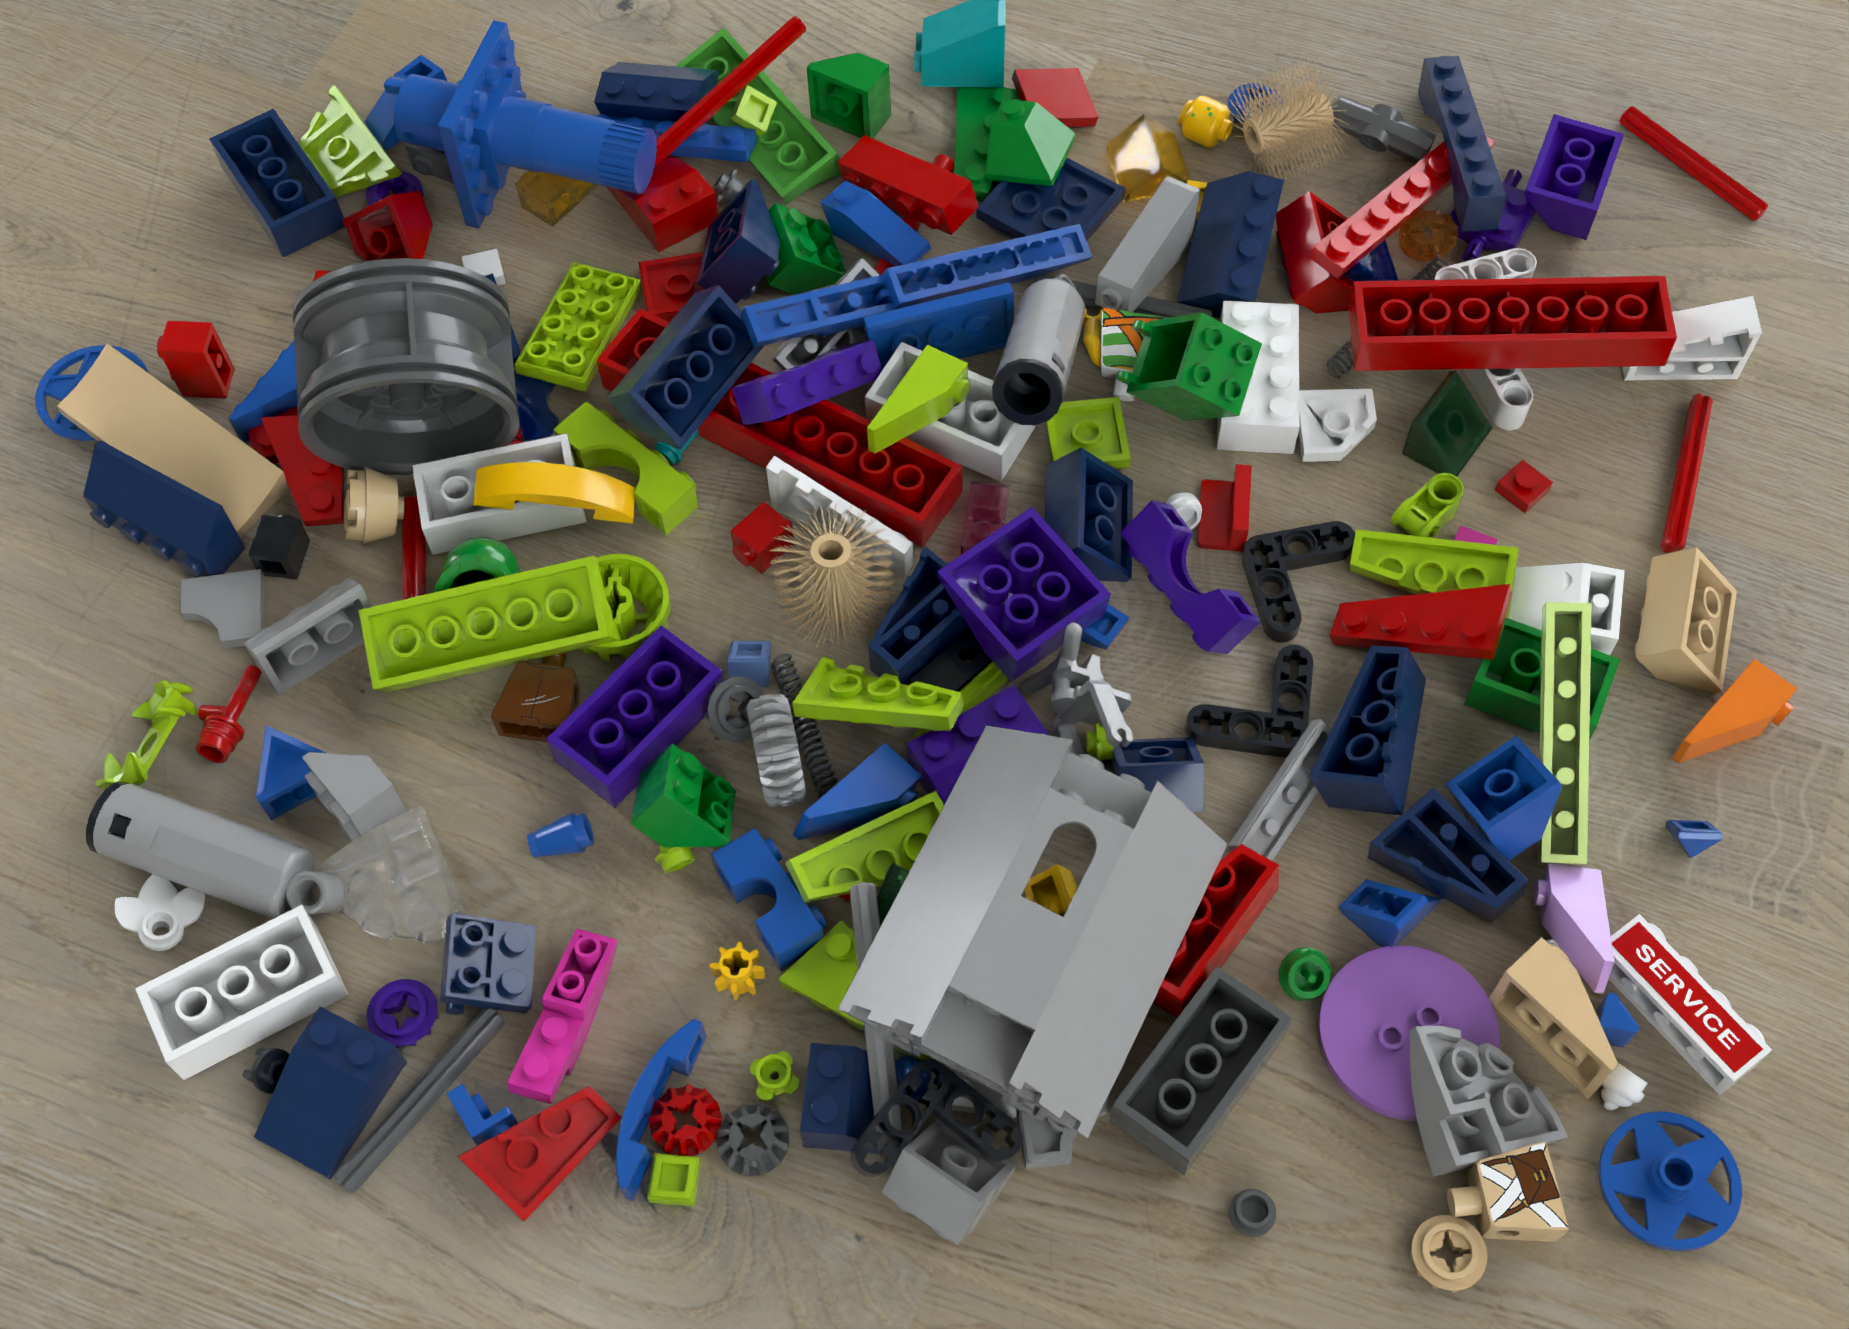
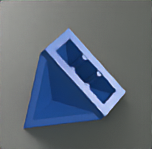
M266 725L256 798L270 820H273L316 797L315 794L317 793L304 777L310 770L302 757L308 752H326Z
M1366 879L1338 908L1344 916L1378 946H1390L1392 948L1397 946L1444 898L1417 894Z

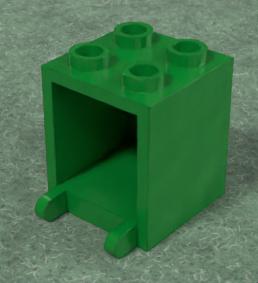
M1203 312L1153 320L1148 323L1134 320L1132 329L1144 335L1133 372L1118 370L1116 376L1117 380L1128 385L1126 393L1184 421L1240 415L1262 345L1261 342Z

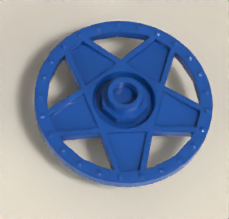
M105 345L90 346L69 353L54 363L40 380L35 395L36 409L43 423L53 433L70 440H96L85 431L76 430L78 426L60 414L59 411L53 421L47 412L46 396L59 401L66 398L92 367ZM112 346L148 372L145 364L137 355L124 348ZM83 360L78 374L59 375L69 366Z
M1657 1111L1643 1113L1622 1123L1610 1135L1602 1149L1598 1165V1177L1604 1201L1621 1226L1644 1243L1663 1250L1692 1251L1715 1242L1734 1223L1742 1200V1182L1739 1169L1723 1141L1700 1122L1672 1112ZM1658 1123L1679 1126L1696 1134L1701 1139L1677 1147ZM1632 1130L1637 1159L1610 1166L1617 1144ZM1720 1160L1729 1182V1203L1706 1181ZM1615 1193L1643 1201L1645 1228L1626 1213ZM1685 1215L1715 1226L1714 1229L1699 1237L1673 1239Z

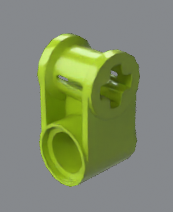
M1449 473L1435 475L1419 491L1407 498L1397 508L1391 517L1390 524L1394 527L1400 526L1412 536L1434 538L1457 514L1464 491L1462 481ZM1439 496H1440V497H1444V498H1446V499H1448V500H1443V499H1440V498H1438V497H1439Z

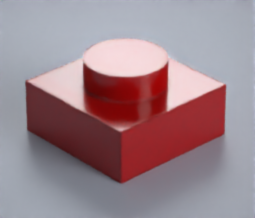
M1522 459L1498 481L1495 491L1523 513H1526L1550 491L1553 482Z

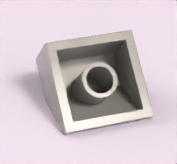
M937 1119L902 1150L881 1193L893 1200L901 1210L912 1213L928 1224L937 1235L959 1245L978 1226L1017 1166L1008 1160L1000 1162L989 1160Z

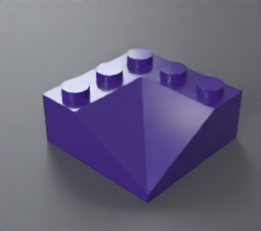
M1030 507L937 571V577L982 649L1010 682L1063 645L1065 629L1068 624L1078 623L1083 631L1103 617L1111 593L1033 507Z
M1014 685L960 714L951 731L931 730L907 743L908 763L922 775L919 783L927 794L937 791L945 805L986 726L1049 735Z

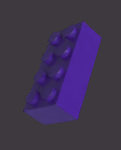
M661 625L546 738L555 762L613 808H616L638 785L640 772L672 743L676 746L705 717L704 714L708 711L706 697L712 695L716 688L715 683L724 681L722 670Z

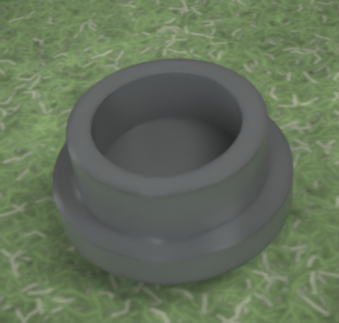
M1246 1189L1239 1192L1233 1198L1229 1207L1230 1221L1241 1234L1249 1237H1259L1269 1232L1276 1220V1207L1266 1193L1257 1189Z

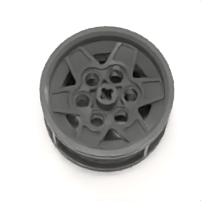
M410 258L382 259L357 263L329 272L307 285L296 298L292 314L299 436L306 448L319 458L351 470H363L365 466L386 475L413 474L412 465L508 446L517 435L519 414L515 390L509 304L502 290L485 276L458 265L434 260Z

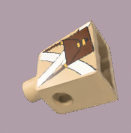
M1546 1141L1479 1160L1467 1172L1469 1186L1447 1190V1202L1451 1215L1453 1217L1476 1215L1480 1234L1487 1239L1555 1242L1569 1230Z

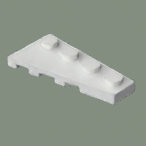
M775 456L766 466L771 507L788 520L799 524L796 521L798 520L805 528L808 527L811 531H813V528L814 531H817L812 522L813 520L816 522L818 530L820 531L821 528L824 533L821 516L823 511L827 533L830 534L829 512L831 530L833 531L836 505L838 529L840 522L841 529L846 518L842 536L846 528L848 530L852 522L854 521L855 523L857 521L852 528L849 538L854 531L856 533L860 527L862 529L872 520L870 522L872 524L862 530L861 534L858 533L851 543L855 542V540L858 541L863 534V537H865L868 533L871 534L874 531L881 530L882 532L863 540L859 547L866 546L870 541L873 543L875 540L879 541L881 539L890 540L887 541L889 543L871 546L862 553H873L881 549L892 551L889 552L892 555H874L869 558L874 559V561L880 558L879 560L883 559L887 563L893 564L887 567L906 576L913 565V542Z

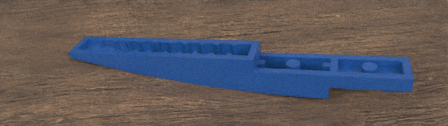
M1080 224L887 268L879 276L745 306L741 315L752 345L756 348L814 333L821 337L864 326L863 317L1007 282L1010 285L1088 261L1093 256Z

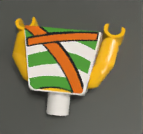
M1104 307L1100 309L1099 315L1089 316L1087 309H1085V318L1082 325L1083 342L1092 363L1101 367L1102 376L1115 379L1112 397H1119L1121 401L1135 400V396L1126 393L1128 385L1116 379L1118 370L1133 372L1144 335L1132 329L1134 320L1148 323L1149 321L1166 317Z

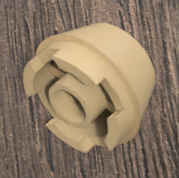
M365 466L363 470L348 469L345 482L349 484V489H347L346 500H344V530H347L345 540L360 541L361 545L394 536L397 519H403L404 496H398L397 479Z

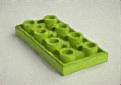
M573 262L515 363L516 373L586 392L598 370L596 360L616 337L642 289L641 279Z

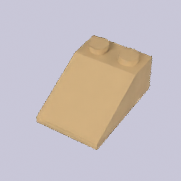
M1541 937L1505 971L1489 999L1494 1011L1589 1099L1618 1066V1062L1577 969L1570 964L1568 956L1560 948L1549 945Z

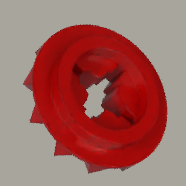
M688 1083L684 1087L669 1088L666 1094L660 1099L655 1100L654 1109L651 1116L648 1117L651 1135L655 1143L670 1155L695 1156L704 1152L717 1139V1130L721 1129L722 1115L718 1102L705 1088L693 1087ZM694 1108L692 1117L700 1129L695 1126L684 1125L681 1130L678 1129L676 1131L678 1122L671 1111L685 1114L689 1109Z

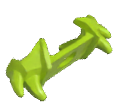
M163 679L153 685V696L132 711L131 717L152 720L151 728L136 753L128 752L123 768L111 753L106 755L104 758L103 779L96 780V787L104 791L115 782L125 781L138 786L148 780L147 772L177 720L185 717L186 713L191 715L198 713L196 706L187 698L181 696V694L192 693L193 689L184 683L176 681L167 682ZM155 740V742H154V744L152 745V747L148 750V748L150 747V745H151V744L153 743V741Z

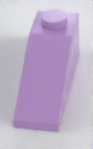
M1548 863L1543 880L1537 879L1533 890V904L1540 906L1541 924L1560 949L1568 956L1570 962L1593 992L1603 994L1614 964V956L1601 870Z

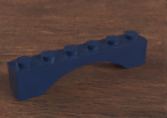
M1459 56L1424 58L1418 94L1424 113L1431 115L1436 120L1444 137L1451 169L1454 209L1461 231L1498 229L1506 194Z

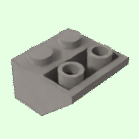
M308 752L302 757L310 770L304 776L317 793L315 794L328 813L330 815L333 813L338 819L340 827L353 843L361 839L369 851H371L412 821L393 785L369 756Z

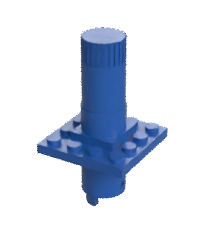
M493 20L460 84L417 74H411L406 79L389 77L383 84L386 93L397 95L393 117L398 139L403 143L445 152L466 226L480 228L485 216L490 215L494 198L498 190L504 187L510 167L536 173L544 172L637 194H642L651 181L657 152L655 131L652 128L557 108L548 103L527 99L526 93L523 92L521 86L520 67L517 66L514 56V41L510 38L508 25L505 22Z

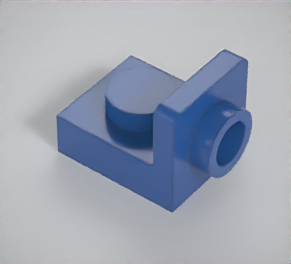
M463 1084L447 1092L449 1099L476 1146L518 1124L509 1107H505L491 1115L479 1092L470 1097Z

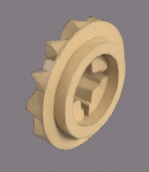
M1438 1215L1423 1222L1412 1237L1410 1258L1414 1261L1418 1276L1428 1281L1433 1289H1443L1455 1293L1472 1287L1482 1277L1487 1266V1249L1482 1236L1469 1222L1452 1215ZM1445 1238L1452 1251L1467 1253L1453 1261L1451 1272L1444 1258L1431 1256L1434 1252L1441 1250Z

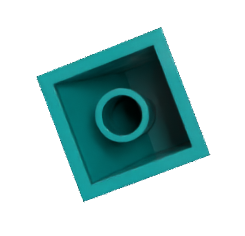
M969 0L923 18L922 32H916V51L914 52V72H921V86L1004 88L1006 0Z

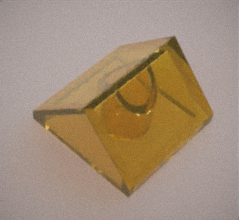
M1144 114L1107 144L1106 150L1117 183L1126 188L1124 202L1152 197L1167 176L1186 184L1188 180H1191L1175 133Z

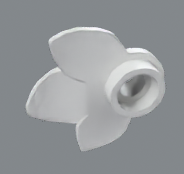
M152 874L142 886L138 898H116V919L123 928L138 933L139 939L145 947L155 951L168 950L180 942L184 934V928L197 921L202 915L205 906V893L189 887L178 893L169 880ZM160 927L169 929V932L165 935L156 936L153 934Z

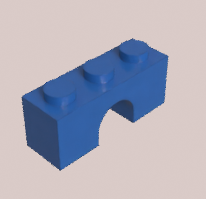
M754 828L711 853L715 871L736 903L755 894H764L776 901L772 910L755 920L759 939L780 971L797 962L824 937L823 928L827 925L821 912L815 904L808 907L804 902L790 872L785 873L779 864L782 857L771 838L763 840L757 829Z

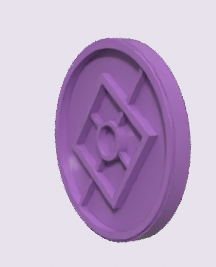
M1414 946L1381 947L1361 954L1347 963L1335 975L1324 994L1317 1024L1318 1042L1323 1059L1330 1073L1343 1090L1354 1100L1378 1114L1406 1121H1417L1410 1071L1411 1029L1417 1026L1428 1025L1461 1030V1038L1476 1045L1490 1043L1498 1049L1500 1046V1033L1491 1001L1475 978L1451 959L1434 951Z

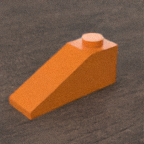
M1754 659L1686 736L1672 759L1681 763L1759 736L1771 722L1779 727L1794 708L1788 701L1797 688Z

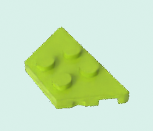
M335 85L331 87L327 94L332 100L323 114L316 112L310 122L309 130L303 134L298 144L334 195L339 197L400 176L402 172L343 93Z

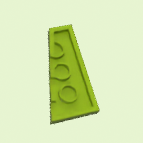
M1356 529L1350 560V571L1414 594L1510 584L1511 591L1513 592L1519 548ZM1511 600L1507 610L1506 618H1509Z
M825 657L821 658L792 703L795 717L848 721L855 724L870 723L890 725L891 727L925 728L932 731H951L964 708L961 692L918 681L908 686L901 684L898 676L884 673L880 678L866 675L864 667L852 664L846 669L835 667L834 660Z
M937 791L788 860L785 864L804 902L850 894L852 885L863 882L873 883L876 888L904 883L944 807Z
M841 920L779 977L778 981L783 988L792 993L797 992L810 999L812 1004L825 1011L830 1010L846 1019L850 1025L861 1031L864 1030L863 1022L838 1010L858 971L854 931ZM894 1046V1049L898 1050L899 1052L907 1056H912L913 1058L919 1059L920 1061L925 1059H933L925 1055L924 1053H922L920 1058H918Z

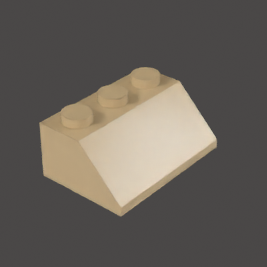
M1697 547L1652 557L1650 573L1646 579L1645 603L1641 610L1639 639L1635 644L1636 658L1656 679L1713 693L1722 692L1737 590Z

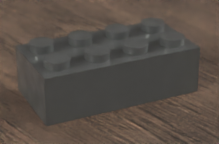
M1216 966L1113 1103L1109 1122L1185 1176L1284 1039L1292 1017Z

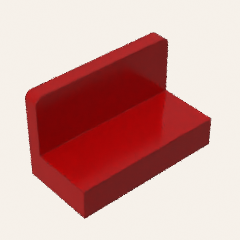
M1236 464L1233 482L1202 480L1200 491L1202 513L1198 523L1197 546L1199 548L1243 552L1249 531L1252 465Z

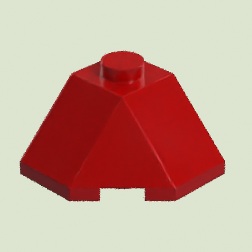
M420 190L389 195L342 219L355 254L365 260L372 259L373 261L400 258L423 259L433 226Z

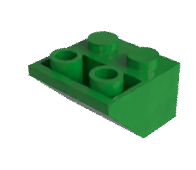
M777 203L772 205L769 213L780 240L778 252L780 262L776 270L769 277L765 276L768 285L796 295L835 284L846 273V269L843 264V256L838 251L832 237L833 231L831 227L822 219L816 220L795 208L789 209Z
M672 743L640 772L630 824L662 847H723L730 842L736 790L732 788L725 778L714 775L702 766L694 755L683 752Z

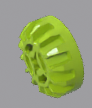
M609 554L597 557L619 640L580 650L586 654L598 652L601 660L610 661L613 654L622 653L625 660H627L634 653V650L638 649L661 625L668 630L667 619L672 615V605L667 583L661 572L653 564L634 555ZM633 598L645 607L647 613L637 614ZM646 621L645 626L638 634L627 639V634L636 627L637 622Z

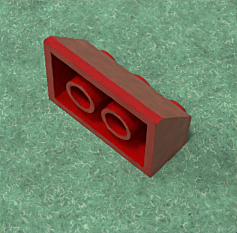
M1308 191L1278 211L1275 217L1278 228L1276 236L1282 245L1284 254L1282 262L1285 270L1288 272L1291 285L1289 293L1296 304L1303 305L1316 314L1348 311L1354 281H1367L1363 262L1361 259L1340 278L1336 279L1308 257L1317 243L1348 219Z

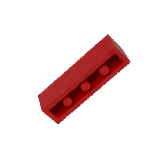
M866 135L837 162L842 175V183L847 181L865 189L884 205L898 211L904 217L914 218L925 223L931 229H938L949 235H952L978 208L971 180Z

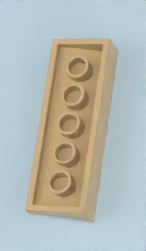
M108 343L82 380L57 405L60 414L98 442L101 440L222 505L240 538L289 490L284 472Z

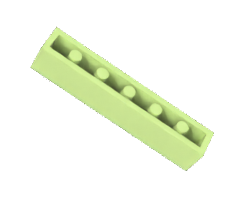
M1546 602L1542 607L1539 760L1560 782L1562 789L1543 836L1538 841L1537 862L1587 864L1591 603Z

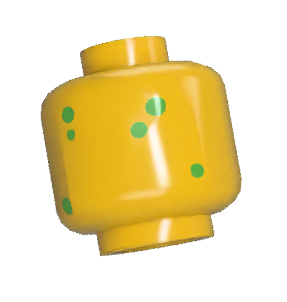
M1203 95L1197 97L1194 101L1189 100L1185 104L1178 121V125L1182 127V134L1187 140L1206 148L1214 147L1220 140L1225 142L1231 134L1232 124L1234 123L1229 120L1230 111L1227 105Z

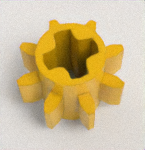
M739 941L735 948L726 950L720 947L721 957L719 963L714 962L709 965L711 974L720 976L714 982L716 991L721 992L727 988L732 993L733 1000L736 1001L739 994H744L748 991L755 995L756 979H764L766 977L764 967L757 966L761 960L759 951L753 950L748 953L743 949L742 942ZM737 967H744L739 970L738 975H731L736 972Z

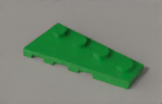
M957 87L954 174L971 180L977 201L983 202L992 192L996 180H987L985 176L991 121L1003 99L1020 100L1016 89L1006 87Z

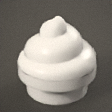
M1187 492L1176 493L1168 498L1165 504L1174 507L1190 530L1198 525L1201 519L1202 506L1193 494Z
M1618 1063V1066L1602 1084L1601 1096L1605 1102L1604 1108L1606 1110H1615L1619 1106L1629 1107L1633 1103H1640L1645 1096L1641 1092L1648 1083Z

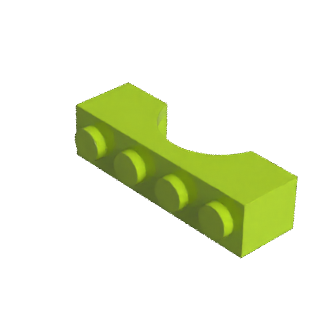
M586 401L553 429L555 436L568 435L575 464L580 468L592 470L604 466H616L634 473L639 478L638 485L634 491L639 515L665 535L669 534L699 507L696 494L697 485L691 476L684 471L678 472L672 468L659 451H650L642 444L639 437L629 429L624 431L604 409L597 410Z

